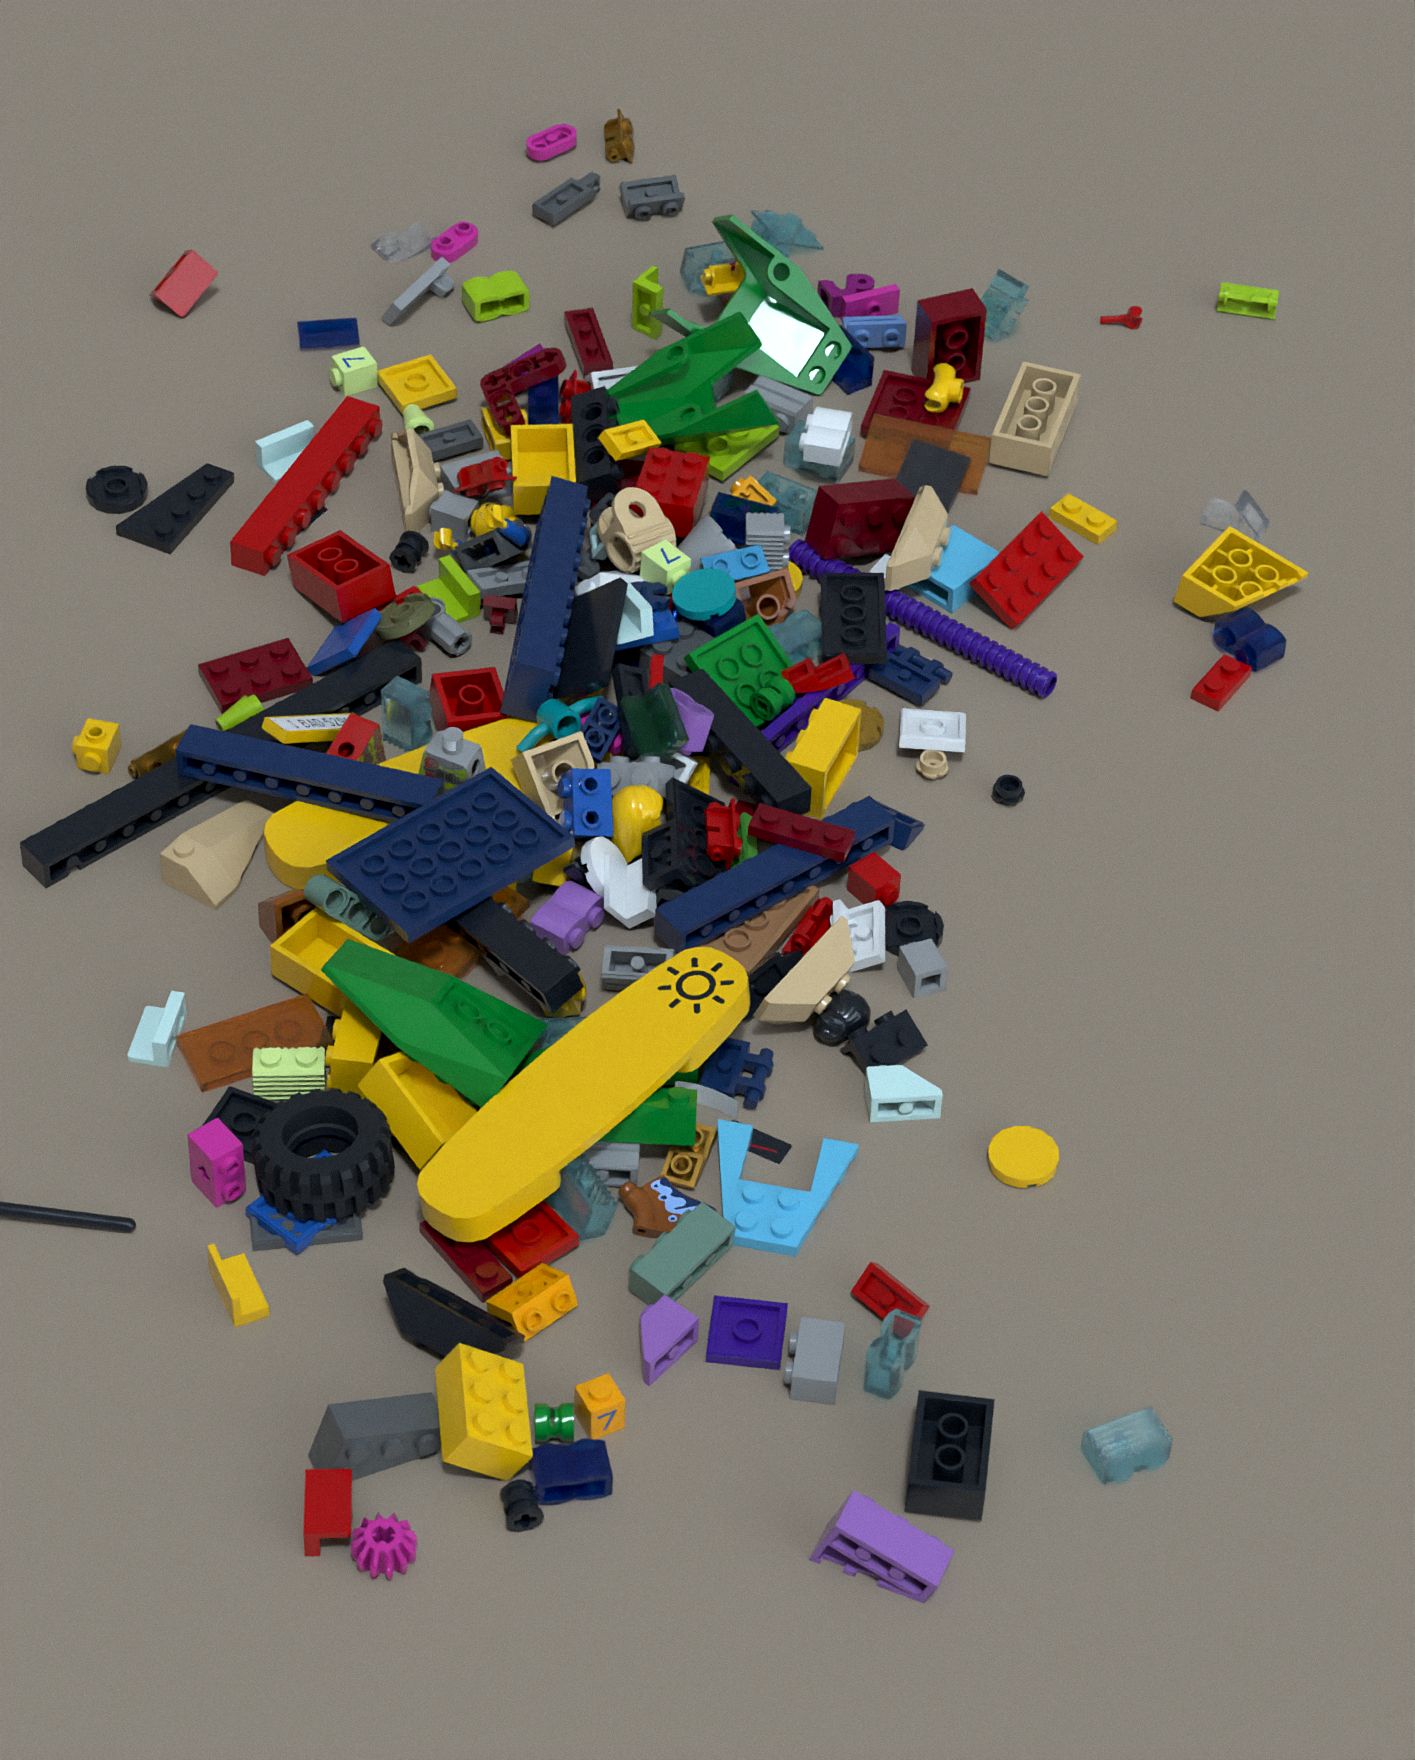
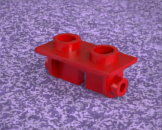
M574 370L569 380L565 379L560 387L559 396L562 397V403L559 409V416L562 417V424H572L571 396L591 390L590 385L586 381L577 380V370Z
M496 456L481 463L462 467L457 474L461 488L452 491L453 493H466L467 498L482 496L485 494L484 489H487V491L506 488L505 483L516 480L517 476H508L506 470L508 467L507 461Z
M731 798L728 807L712 802L704 811L705 829L709 830L706 833L707 855L713 861L725 860L726 870L730 869L734 857H739L742 847V839L737 837L740 813L736 812L735 798Z
M823 897L822 899H817L814 906L809 908L783 947V953L786 954L789 951L794 952L800 949L804 956L831 928L830 915L833 914V901L830 898Z

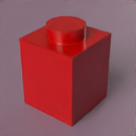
M873 852L849 866L847 891L862 904L879 900L884 907L889 906L899 898L901 874Z

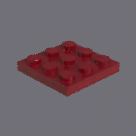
M884 370L861 423L860 434L911 445L913 440L916 439L950 450L970 399L971 388L964 387L960 403L950 402L943 412L932 413L925 408V403L929 400L925 396V392L933 385V380Z

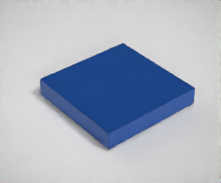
M374 608L334 627L306 667L313 676H317L355 658L382 619V615Z

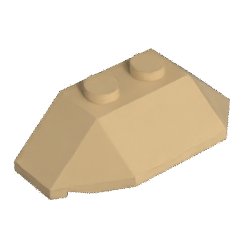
M410 428L391 434V458L404 530L419 532L431 522V518H429L430 506L433 501H437L444 493L443 483H437V481L441 480L439 462L433 463L431 450L416 432Z
M924 485L919 487L911 510L886 565L885 590L892 591L930 578L934 566H940L943 556L942 546H948L951 528L947 527L948 514L932 486Z
M841 916L764 998L753 1015L756 1019L776 1025L805 1022L814 1011L820 1015L832 1001L829 995L833 990L839 994L852 979L848 972L854 965L855 959L848 920L844 916Z

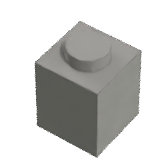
M445 490L437 501H433L429 509L432 532H439L441 528L451 529L452 539L466 542L473 533L471 531V517L473 512L479 509V501Z
M931 938L899 947L897 970L913 999L945 991L948 966Z

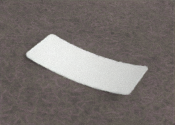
M683 1081L675 1082V1087L697 1090L698 1104L719 1110L737 1119L738 1102L731 1097L701 1085Z

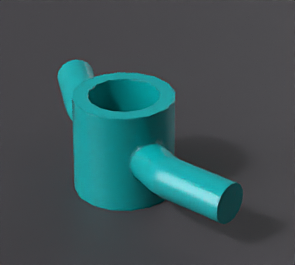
M603 696L579 700L569 707L558 699L545 701L537 712L536 718L539 725L534 727L516 748L522 753L532 749L540 739L548 734H551L556 739H561L579 732L582 724L579 715L591 711L598 697L603 698Z

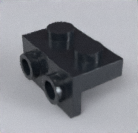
M907 1009L897 1015H894L891 1010L874 1020L876 1027L870 1031L863 1026L848 1035L847 1038L850 1042L842 1047L841 1051L844 1055L852 1051L866 1075V1067L896 1065L922 1050L928 1044Z

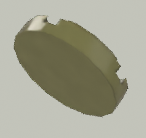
M409 594L403 598L404 603L397 605L394 602L386 606L379 612L382 615V619L375 628L377 635L385 640L395 639L409 634L429 620L435 610V605L428 594Z

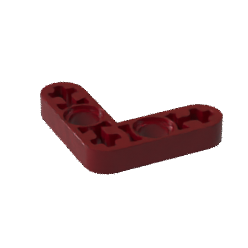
M544 349L492 371L481 379V389L502 435L511 436V425H526L514 394L551 379L565 370L566 361L560 349ZM529 372L528 374H526V375H524V376L517 377V376L520 375L521 373ZM509 401L508 403H506V404H504V405L497 406V405L500 404L501 402ZM512 416L513 420L507 422L506 418Z

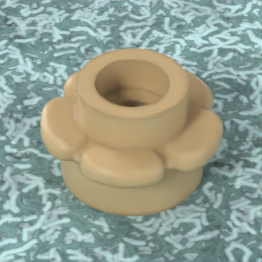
M939 750L924 751L920 756V760L916 763L918 772H922L923 776L928 779H937L940 776H944L948 772L946 755Z

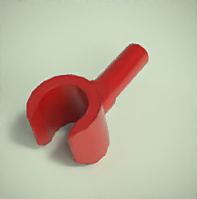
M1132 306L1128 309L1126 315L1101 316V324L1124 323L1129 329H1137L1143 318L1139 317L1142 313V308Z

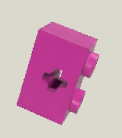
M217 1117L187 1134L191 1181L217 1208L228 1201L235 1200L246 1191L243 1144Z

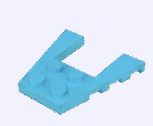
M718 1119L717 1135L722 1217L736 1226L732 1245L796 1257L814 1228L822 1209L825 1210L830 1202L834 1189L838 1184H841L847 1174V1168L853 1159L857 1158L859 1144L823 1138L811 1191L807 1192L741 1180L753 1135V1125Z

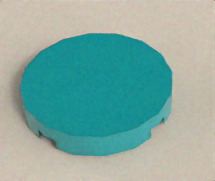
M706 568L692 571L679 579L672 590L674 606L678 613L690 620L711 619L710 615L717 613L718 616H721L734 606L737 598L733 578L728 573L719 569Z

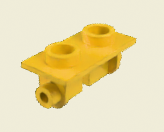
M735 262L734 271H731L730 263L708 265V269H703V275H700V279L707 296L722 295L736 291L744 278V271L738 262Z

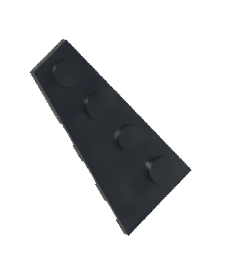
M209 463L205 464L117 524L116 534L171 555L234 483V472Z

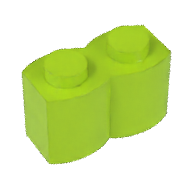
M507 270L498 272L491 277H474L463 282L462 302L475 321L483 322L493 320L502 314L516 315L528 310L530 291L516 271Z

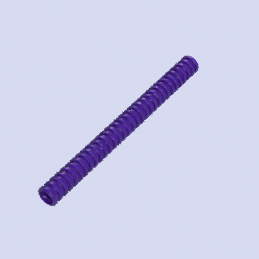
M797 539L789 548V561L796 564L803 572L811 574L812 577L819 580L821 573H861V570L853 568V566L845 564L844 561L837 560V558L824 559L802 539ZM897 589L892 591L885 590L886 616L890 615L892 619L898 620L903 625L906 624L911 629L914 628L916 632L923 633L926 637H931L933 641H939V644L943 646L947 645V648L950 650H955L956 653L963 654L968 659L971 658L975 663L980 662L981 666L988 667L992 672L996 671L998 675L1005 676V679L1009 681L1013 680V683L1017 685L1021 684L1022 688L1029 689L1034 694L1038 693V696L1041 698L1047 697L1053 691L1057 683V673L1048 671V668L1044 666L1040 667V664L1036 662L1032 663V660L1024 658L1019 653L1015 654V651L1011 649L1007 650L1006 646L999 645L994 640L991 641L987 636L982 637L981 633L974 632L970 627L966 628L962 623L958 624L956 620L950 619L945 614L942 615L937 610L933 611V608L930 606L925 607L924 603L917 602L912 597L909 598L905 593L901 594V591Z

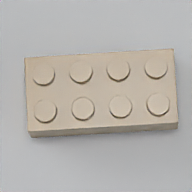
M1023 361L992 433L989 463L1048 476L1078 402L1081 374Z

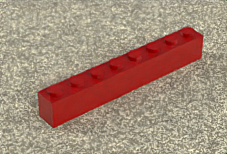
M346 396L231 539L230 553L232 566L265 576L273 566L279 563L284 551L294 544L296 535L302 528L308 526L313 514L317 509L320 510L323 507L325 499L332 491L338 488L340 480L346 473L352 470L358 457L365 454L373 438L378 437L381 433L383 422L380 420V406Z

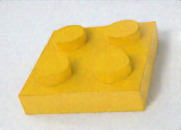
M431 354L377 370L379 384L402 415L405 407L411 404H415L420 409L457 398L456 386Z

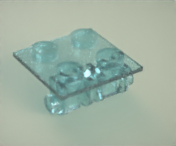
M751 210L750 213L756 218L752 223V230L787 258L790 256L792 246L818 250L824 249L817 241L816 235L807 230L797 215L787 213L786 215L776 214L770 210H765L764 212Z

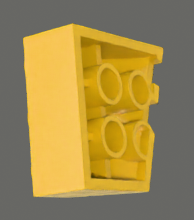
M1229 526L1182 575L1173 602L1199 617L1233 612L1307 578L1309 572Z

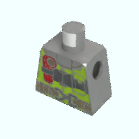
M449 727L444 731H438L423 753L418 774L443 779L444 793L486 770L482 748L479 744L463 739V732L457 727Z

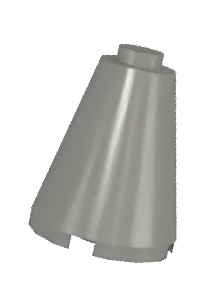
M709 515L701 518L677 547V549L691 558L690 572L703 569L700 558L737 550L730 538L727 539L721 532L723 531L722 528Z

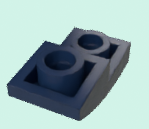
M598 697L580 729L593 760L598 763L603 759L621 726L618 707L601 697Z

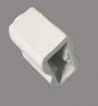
M817 406L813 415L808 414L805 432L807 433L802 432L799 442V451H804L803 461L839 467L851 435L853 412Z

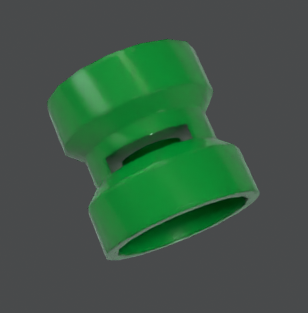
M773 676L765 683L764 688H759L750 696V705L760 718L769 721L774 719L781 712L782 708L788 707L795 700V691L786 679L780 676Z
M535 1403V1442H547L550 1438H559L561 1441H574L573 1403H561L558 1407H550L546 1403ZM551 1418H554V1426H551Z

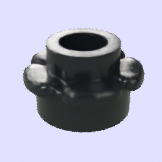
M1002 775L993 785V797L1005 805L1015 804L1025 795L1022 781L1014 775Z

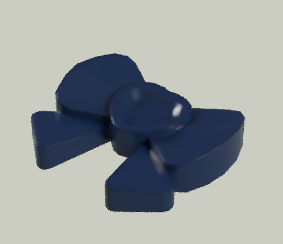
M646 581L630 583L652 606V611L656 610L658 606L664 608L670 604L669 596L654 595L667 593L668 587L660 582L651 583Z

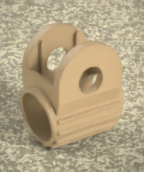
M629 487L622 489L614 497L611 507L605 509L598 518L597 531L606 548V552L612 563L621 572L625 571L626 574L639 571L642 551L666 539L677 548L672 523L664 516L654 497L640 488ZM635 504L643 510V518H640L637 513L629 509V505Z

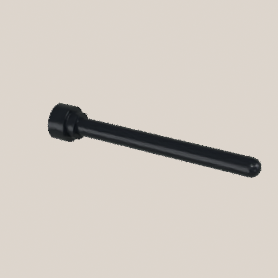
M0 1201V1216L120 1232H132L136 1228L134 1219Z

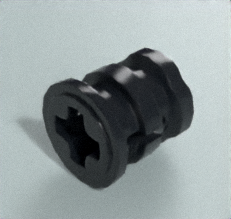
M404 531L389 557L393 567L401 572H412L422 556L428 552V541L416 531Z
M524 1479L507 1483L506 1486L501 1488L499 1493L507 1516L505 1520L507 1528L514 1532L532 1530L539 1526L544 1518L542 1509L538 1507L533 1484Z

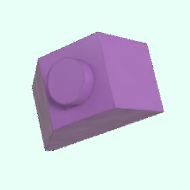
M666 1295L655 1304H649L642 1311L639 1318L643 1382L648 1386L656 1381L698 1342L699 1318Z

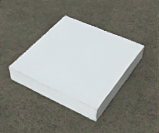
M901 709L899 748L965 752V713Z

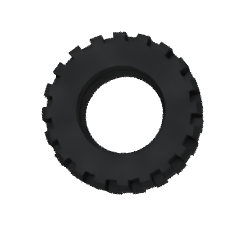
M319 1088L312 1089L310 1093L303 1095L300 1092L290 1096V1100L286 1102L281 1100L276 1103L272 1108V1112L267 1111L260 1119L252 1135V1154L260 1193L263 1194L264 1199L269 1205L276 1207V1210L284 1215H287L289 1212L293 1213L294 1218L297 1220L307 1221L308 1218L315 1219L316 1222H326V1218L341 1220L347 1218V1214L352 1212L358 1214L366 1209L368 1203L373 1205L382 1196L381 1192L384 1193L391 1183V1177L394 1174L395 1166L390 1126L387 1123V1117L376 1104L366 1097L362 1100L358 1093L352 1091L342 1093L340 1089L330 1088V1091H321ZM324 1149L340 1152L325 1158H306Z

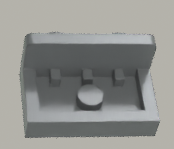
M676 175L620 182L619 190L626 218L635 217L643 219L660 213L671 215L681 211L683 208L685 195L684 192L679 190Z

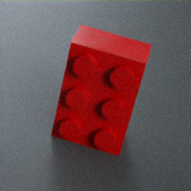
M649 448L635 488H640L652 495L664 516L672 523L675 536L686 538L697 523L708 489L710 456H703L695 452L670 451L666 448ZM631 504V510L637 513L640 518H643V510L639 506Z
M341 530L287 554L294 587L342 623L372 608L381 607L385 602L396 598L390 564Z

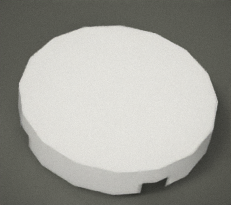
M600 836L584 844L581 850L582 865L587 864L589 872L585 873L587 882L593 891L602 896L604 900V855L611 853L626 866L627 862L615 844L609 839Z

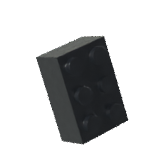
M918 1390L905 1511L982 1520L995 1399Z

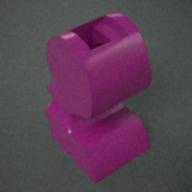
M852 273L846 276L845 289L841 290L833 281L819 280L817 294L833 318H841L842 296L874 289L875 281L867 274Z

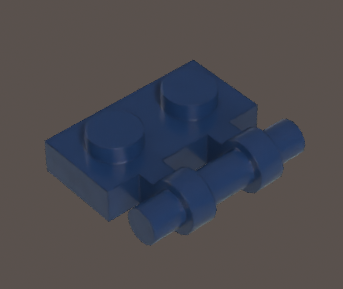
M900 644L894 648L893 654L887 652V664H874L869 668L870 679L920 706L940 689V680L948 683L953 675V672L944 668V664L936 659L931 661L921 656L919 650L913 647L906 648Z
M727 1037L709 1056L699 1085L716 1090L732 1099L735 1098L736 1093L744 1094V1106L748 1109H755L758 1101L764 1097L766 1091L764 1083L766 1078L772 1073L774 1053L768 1048H763L759 1055L750 1053V1042ZM743 1071H752V1078L742 1076Z

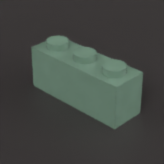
M701 1202L692 1211L690 1209L686 1210L680 1216L676 1227L669 1233L663 1232L654 1242L650 1252L645 1256L643 1254L639 1255L632 1262L629 1268L631 1274L628 1289L648 1305L655 1304L664 1295L676 1302L732 1247L736 1226L704 1202Z

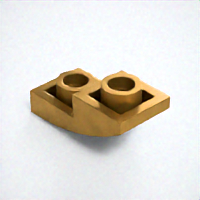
M696 1123L695 1146H670L661 1175L664 1174L673 1185L695 1190L717 1137V1128Z

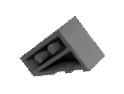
M428 1392L328 1404L308 1454L313 1468L351 1469L352 1481L438 1452L441 1446L439 1412L433 1393Z

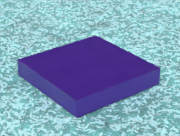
M714 1295L706 1362L780 1370L788 1303Z

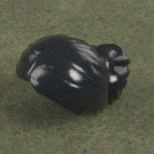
M843 989L839 994L833 991L829 995L832 1001L817 1016L814 1023V1032L822 1041L830 1043L849 1041L848 1035L863 1026L867 1027L870 1023L871 1010L867 1001L861 995L847 989Z

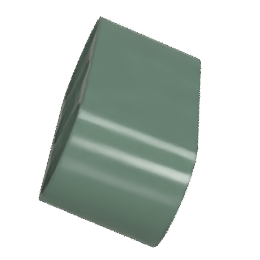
M323 874L315 875L307 882L304 888L305 898L333 918L375 941L387 938L392 932V928L366 906L355 893Z

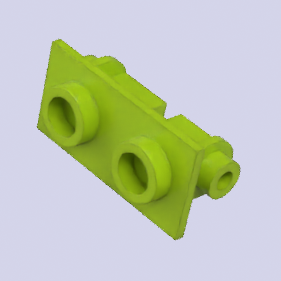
M1221 282L1217 311L1275 320L1279 290Z

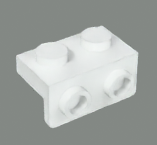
M840 899L833 901V914L830 915L831 926L841 916L848 920L855 963L848 973L884 963L885 907L877 900L848 909Z

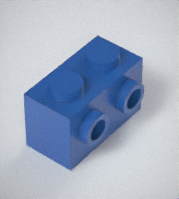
M572 768L563 773L558 782V795L562 798L563 803L559 824L574 836L575 841H589L600 836L607 839L612 837L611 770Z

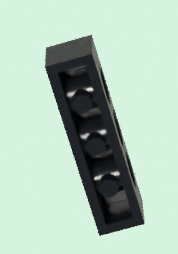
M603 386L571 396L576 483L588 486L586 499H590L591 502L602 499L608 492L617 495L621 491V480L624 479V472L620 462L614 460L598 438L605 429L620 426L616 416L620 414L618 401L615 396L611 397L606 387Z

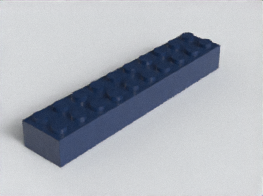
M551 476L536 524L500 713L537 722L538 709L545 701L552 699L553 686H557L561 672L560 665L565 650L563 647L568 633L567 626L571 615L570 608L575 593L574 587L578 576L577 570L581 559L580 552L588 520L587 514L591 503L590 499H586L588 489L586 485Z

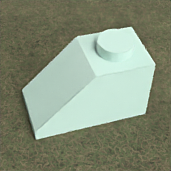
M902 1065L866 1067L864 1092L870 1122L940 1118L943 1097L940 1088Z

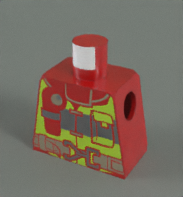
M350 713L326 754L375 765L386 761L380 724Z

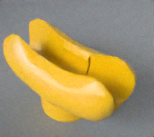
M940 363L934 367V383L925 392V396L929 399L925 403V408L932 413L943 412L950 402L960 403L962 399L964 380L956 378L955 369L946 363Z

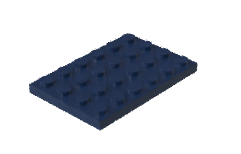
M490 767L327 859L326 865L327 870L336 879L355 893L366 906L407 943H410L575 847V838L500 773Z

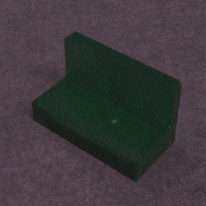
M657 683L644 697L624 696L620 700L640 756L671 758L689 741L669 683Z

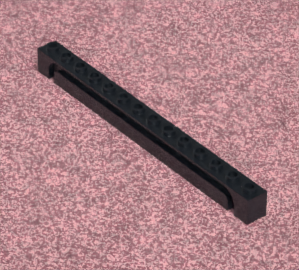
M396 638L367 655L354 660L343 668L328 674L319 681L302 688L282 701L276 702L271 707L249 717L234 727L225 730V732L282 744L261 728L265 717L354 713L361 716L389 701L392 692L398 690L403 693L421 683V658L401 640ZM312 742L292 743L284 745L303 748ZM174 758L21 841L20 849L23 867L45 888H48L68 877V870L75 866L79 870L85 868L227 790L231 786L178 775L177 761Z

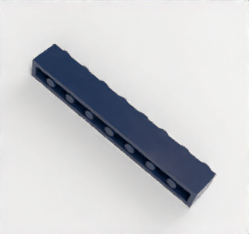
M190 724L175 750L178 775L389 822L400 819L444 794L443 779Z
M870 795L858 802H853L847 808L821 820L856 831L855 841L844 863L781 844H774L762 853L745 859L741 864L728 871L721 872L711 880L697 887H692L677 898L661 904L655 909L654 933L671 949H674L676 954L686 949L699 947L863 859L869 854L893 842L895 818Z

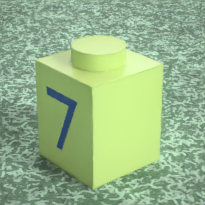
M364 346L331 356L332 369L329 370L331 383L334 387H338L345 397L378 387L377 363Z
M665 539L642 551L640 577L646 582H660L668 587L667 593L662 594L667 596L672 593L675 583L684 575L690 573L691 558Z

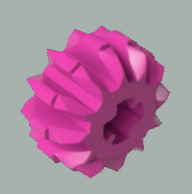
M378 1512L374 1521L363 1517L361 1528H354L351 1556L353 1560L357 1561V1567L360 1572L370 1570L373 1580L380 1573H385V1576L390 1580L393 1576V1571L405 1575L407 1564L414 1563L417 1536L414 1531H411V1525L408 1520L398 1522L395 1512L389 1518H383Z

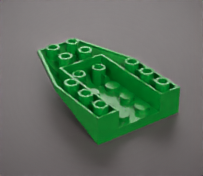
M349 939L341 945L321 969L399 1049L405 1052V1055L410 1060L425 1066L434 1073L439 1081L450 1084L461 1092L468 1102L479 1105L481 1108L493 1096L498 1094L548 1026L547 1023L452 975Z

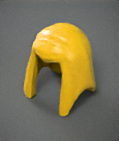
M647 785L626 786L619 790L612 798L613 836L608 839L618 847L627 865L634 858L642 854V833L661 825L660 813L663 798L656 790Z

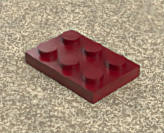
M289 638L198 664V673L221 714L226 712L244 695L249 697L254 694L260 703L296 693L302 688L313 684L311 674Z

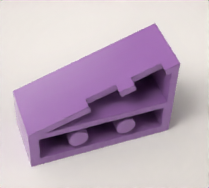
M853 1490L827 1523L809 1560L818 1564L821 1563L822 1559L829 1560L845 1566L843 1569L844 1574L855 1577L858 1571L879 1579L877 1586L924 1603L938 1587L955 1550L944 1545L939 1538L928 1535L914 1527L905 1518L894 1515L877 1505L870 1497L861 1495Z

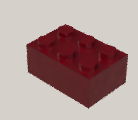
M973 288L917 300L911 370L914 376L933 380L935 378L934 367L940 363H946L955 369L956 378L963 379L964 384L980 380L987 308Z
M895 478L818 486L805 542L824 559L893 552L915 496Z

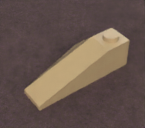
M582 731L527 750L511 759L524 795L558 823L560 813L563 811L562 798L558 795V782L561 775L572 768L595 769L593 758ZM575 841V847L578 848L576 858L581 855L582 847L587 841Z
M245 799L182 833L160 853L162 882L217 910L238 890L241 884V876L245 868H249L252 854L256 846L260 845L264 837L265 824L273 812Z

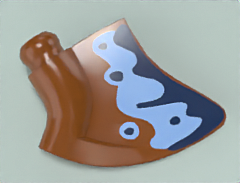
M664 1174L642 1187H636L633 1182L628 1181L618 1190L619 1197L624 1200V1205L634 1216L632 1231L636 1235L647 1238H658L663 1232L669 1233L676 1227L678 1219L686 1210L690 1209L692 1211L702 1202L679 1191ZM706 1204L714 1211H716V1209L713 1206Z

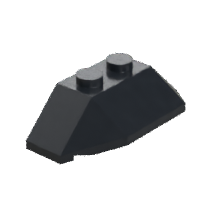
M401 1268L384 1275L383 1284L401 1332L412 1337L415 1344L424 1348H431L442 1354L443 1359L459 1343L496 1354L524 1342L525 1335L509 1324L451 1291L425 1278H420L406 1268Z

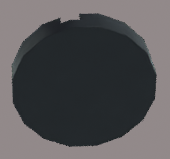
M117 465L105 467L96 471V476L92 479L89 477L85 488L86 498L92 507L107 514L131 512L142 506L146 501L148 482L141 472L139 474L133 472L131 467Z
M902 901L888 906V910L885 911V950L899 957V947L912 942L931 938L937 948L942 943L944 931L942 918L936 911L934 914L931 910H928V905L921 902Z

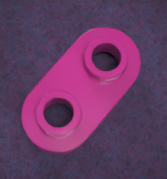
M558 124L545 129L526 140V153L536 161H545L573 148L577 143V131L573 126L567 124Z
M466 221L458 222L431 242L432 259L438 261L443 257L448 263L459 259L478 244L477 227Z

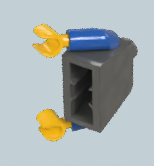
M492 505V511L483 509L485 526L494 530L467 542L460 540L454 542L452 541V530L441 528L439 532L434 531L433 544L437 550L450 549L451 554L460 558L467 574V570L489 567L532 548V532L530 528L524 525L521 519L515 521L507 518L503 519L502 506Z

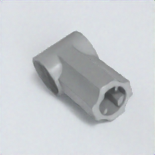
M430 597L435 605V610L429 620L423 624L424 627L418 634L424 639L435 640L450 654H455L456 656L463 654L472 643V634L446 613L445 603L441 599Z

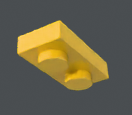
M645 420L605 429L598 437L615 461L645 454L649 448H658L662 443Z
M1069 493L1050 507L1049 518L1096 545H1099L1117 530V520Z

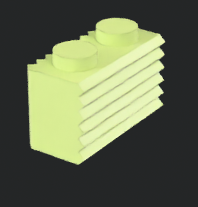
M322 1046L318 1049L316 1047H298L297 1049L294 1047L290 1049L287 1047L283 1049L279 1047H263L261 1050L256 1047L253 1049L252 1065L254 1095L268 1100L290 1099L291 1095L299 1092L301 1095L307 1094L312 1089L320 1088L321 1091H326L325 1049Z

